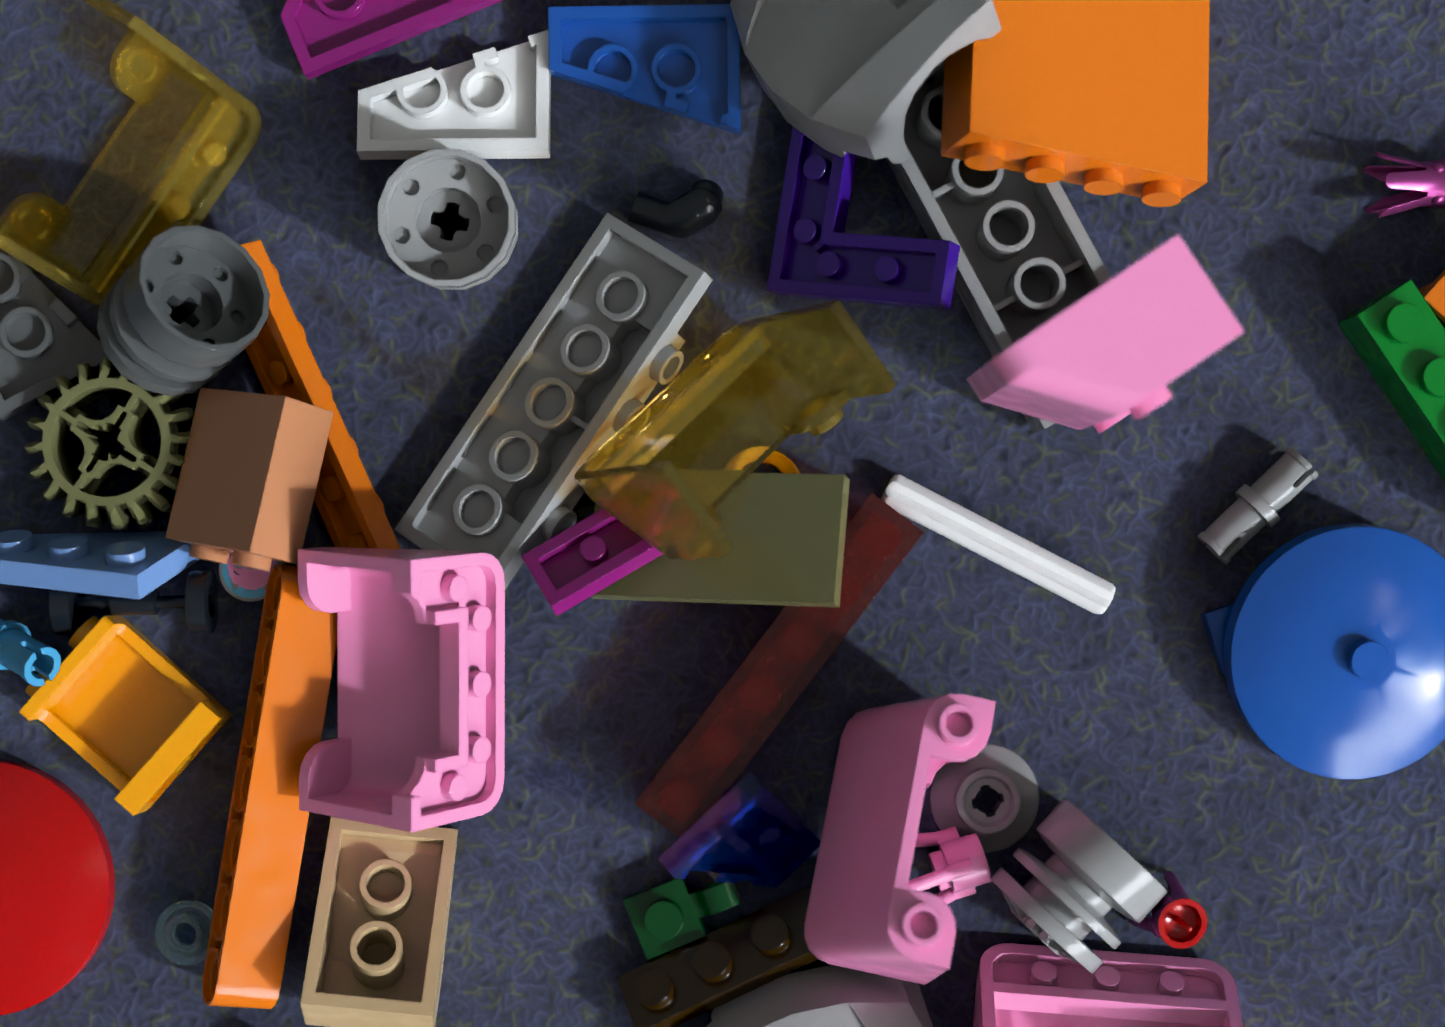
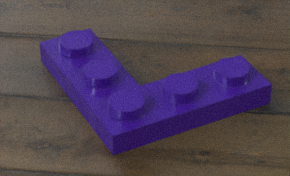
M792 127L767 291L783 296L950 310L960 246L949 240L845 233L857 155L846 152L844 157L837 156L824 150L795 127Z

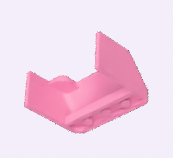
M1178 234L997 355L966 380L982 402L1078 430L1094 426L1098 434H1100L1130 413L1135 420H1138L1173 397L1166 387L1168 383L1245 331Z
M1014 943L994 945L988 948L980 959L976 979L973 1027H1243L1236 982L1227 969L1211 960L1092 950L1103 961L1092 974L1081 964L1060 955L1058 956L1048 946Z

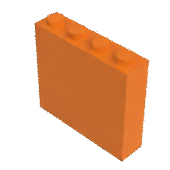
M993 0L1002 30L992 38L976 40L945 58L941 156L963 160L967 167L974 170L991 171L1001 168L1025 173L1026 179L1037 183L1063 181L1083 185L1086 192L1094 195L1121 193L1140 197L1144 204L1152 207L1177 205L1181 202L1182 198L1208 183L1210 0Z

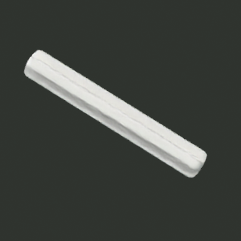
M894 475L882 494L881 502L889 509L1094 614H1103L1114 597L1116 588L1112 583L902 475Z

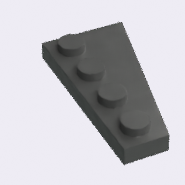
M0 239V419L5 421L37 404V397L41 394L52 396L60 392L55 383V378L59 375H65L70 380L78 382L77 364L87 362L92 368L99 371L102 359L107 356L104 353L100 340L79 321L65 304Z

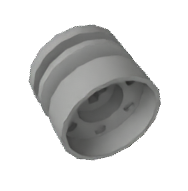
M431 149L407 159L388 178L378 202V232L388 256L408 276L439 290H467L491 280L508 263L518 240V211L505 180L484 159L460 149ZM450 207H459L460 217L469 222L467 231H456L453 240H444V231L435 225L436 217L447 216L450 212Z
M1064 798L1036 828L1040 837L1053 852L1051 857L1044 863L1029 852L1018 848L1012 855L1033 874L1029 881L1022 886L1002 867L990 879L1000 888L1011 909L1010 911L1058 956L1060 955L1081 964L1093 974L1103 961L1082 941L1089 932L1093 930L1115 950L1121 944V941L1104 919V916L1111 908H1114L1127 918L1140 923L1165 896L1167 890L1097 824L1069 800Z

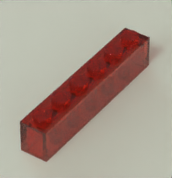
M873 493L867 495L846 522L840 608L782 606L637 796L635 804L685 843H688L924 532Z

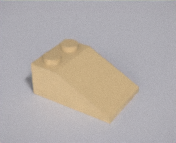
M331 816L300 1002L306 1025L325 1027L436 1026L458 829L432 827L415 832H407Z

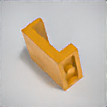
M105 615L99 620L96 616H93L82 624L70 638L68 645L74 650L61 663L55 678L50 681L39 673L38 675L44 679L45 685H28L25 693L31 698L20 709L19 713L28 721L38 719L50 728L120 791L114 799L130 814L135 816L152 807L233 714L121 615Z

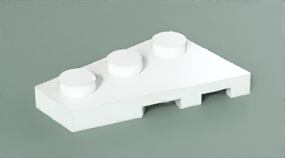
M549 30L528 36V42L497 52L495 47L474 53L472 54V60L436 71L430 67L358 90L356 151L360 160L409 159L431 149H460L481 159L550 158L551 74L549 71Z

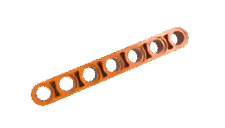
M274 565L265 590L203 969L202 995L203 1001L207 1006L272 1009L276 1005L281 989L309 812L299 810L300 767L311 747L321 742L337 645V612L314 611L305 605L299 592L298 566Z

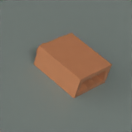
M200 388L189 434L191 437L188 439L184 455L185 463L182 464L165 538L191 544L189 557L220 564L228 563L230 553H232L230 564L270 572L272 560L298 564V549H303L334 412L287 396Z

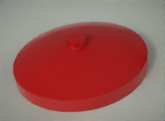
M0 760L1 1016L25 1010L44 1001L63 989L78 976L95 955L110 923L115 896V873L112 855L104 832L92 811L74 791L57 778L32 766L7 760Z

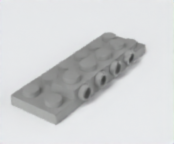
M606 213L394 530L422 550L470 551L493 555L503 569L506 590L524 563L521 557L523 554L576 524L577 515L572 511L586 489L592 492L605 483L610 475L613 464L608 456L622 436L630 438L641 429L648 415V407L644 402L656 384L666 385L678 374L684 360V355L680 349L685 343V340L678 334V331L713 279L702 269L609 213Z

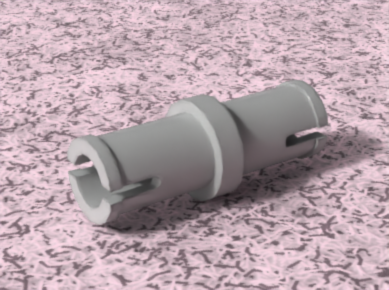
M1288 447L1284 454L1251 486L1243 484L1235 492L1238 499L1204 532H1200L1197 535L1198 539L1203 544L1206 543L1208 550L1223 564L1227 565L1231 558L1265 525L1272 528L1280 520L1277 513L1306 485L1319 476L1317 471L1312 468L1313 466L1301 454Z

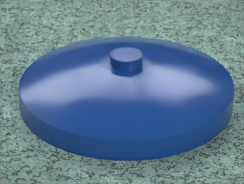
M1359 523L1330 525L1309 531L1283 544L1271 553L1254 570L1240 590L1231 609L1224 638L1223 660L1228 690L1241 719L1255 737L1272 752L1295 767L1312 774L1336 779H1365L1392 773L1421 759L1445 739V558L1431 547L1406 534L1377 525Z

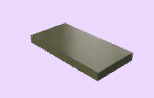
M611 470L605 483L596 490L594 513L633 490L641 503L645 504L652 500L653 493L660 483L672 477H679L686 493L682 497L675 499L670 504L669 509L679 511L695 502L703 519L696 527L689 531H668L662 536L669 549L668 552L590 597L592 599L840 608L850 479L845 474Z

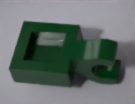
M682 873L625 897L623 903L648 960L705 937L707 930L702 917L722 912L740 904L738 899H741V895L732 874L690 891L686 878Z

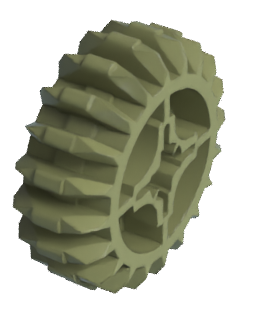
M108 357L102 359L99 374L87 362L77 364L76 373L79 384L70 380L65 375L56 377V387L62 396L58 399L51 395L41 394L37 397L38 403L43 408L49 410L47 418L31 417L27 421L28 426L33 430L43 431L42 442L32 441L24 447L28 454L44 457L45 462L36 465L31 470L30 474L32 477L39 480L54 479L43 493L46 500L56 502L66 497L63 504V515L68 518H77L85 511L86 525L100 528L108 516L113 529H127L130 513L138 524L147 525L153 521V512L149 502L162 512H170L173 506V499L165 490L168 487L175 491L177 489L180 477L177 474L182 464L185 463V445H187L188 439L191 437L189 435L190 431L183 432L182 426L191 423L195 413V409L191 407L173 409L183 400L185 394L167 396L144 390L121 375ZM114 392H130L133 394L125 407L118 405L115 411L105 419L99 420L82 411L90 402L103 395ZM149 409L153 412L160 429L161 449L159 458L146 447L143 432L150 420L146 416ZM94 430L118 434L117 440L125 446L124 450L135 457L110 453V445L104 441L105 438ZM71 431L81 439L84 445V457L78 467L82 472L80 477L74 470L69 454V436ZM124 467L140 471L148 476L138 487L121 495L107 497L96 492L103 480L111 481L113 476Z

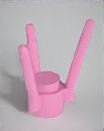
M956 826L936 832L917 833L915 848L938 846L939 851L928 854L933 872L909 880L908 888L924 891L938 886L941 892L935 896L940 897L948 905L957 899L976 894V886L991 882L987 859L976 833L959 837Z

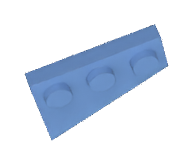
M28 530L0 532V584L140 600L200 559L188 556L191 544L165 538L167 531L32 534Z

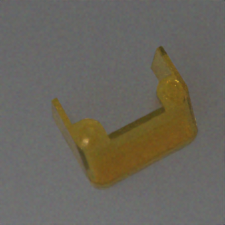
M83 0L126 32L111 57L110 75L118 90L135 102L64 205L40 192L23 194L8 205L0 217V249L99 308L100 303L111 286L120 279L123 272L133 264L136 257L155 236L176 226H200L256 144L261 132V116L251 101L136 15L110 0Z
M839 300L747 320L725 332L646 404L642 410L632 417L625 426L587 459L577 470L574 478L592 501L669 559H686L691 561L703 557L726 556L734 547L720 529L722 517L715 508L790 435L808 431L813 436L825 433L843 418L844 412L841 408L849 400L889 393L897 384Z

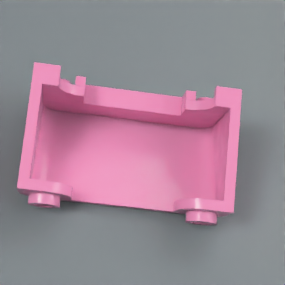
M345 547L298 549V586L300 596L305 605L314 611L337 612L338 738L324 740L313 745L301 763L299 774V810L407 832H415L482 816L491 811L498 803L502 794L505 778V579L499 561L491 554L470 551Z
M946 694L868 708L856 713L847 722L840 737L804 922L805 942L809 951L817 959L835 966L926 985L950 969L956 936V921L953 913L940 897L928 892L908 888L925 789H928L932 784L936 772L942 766L952 762L965 764L986 746L991 734L996 701L965 694Z

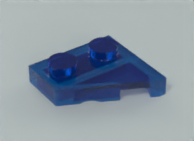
M750 771L659 857V860L669 873L677 879H685L689 871L693 870L708 872L715 882L737 883L748 880L754 885L777 887L819 848L820 839Z

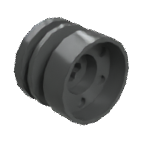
M199 225L176 226L155 236L136 257L133 264L123 272L120 279L111 286L99 305L97 331L104 353L121 375L142 389L167 396L191 394L212 382L220 371L229 365L232 358L239 355L258 336L268 319L270 294L262 270L244 247L219 231Z

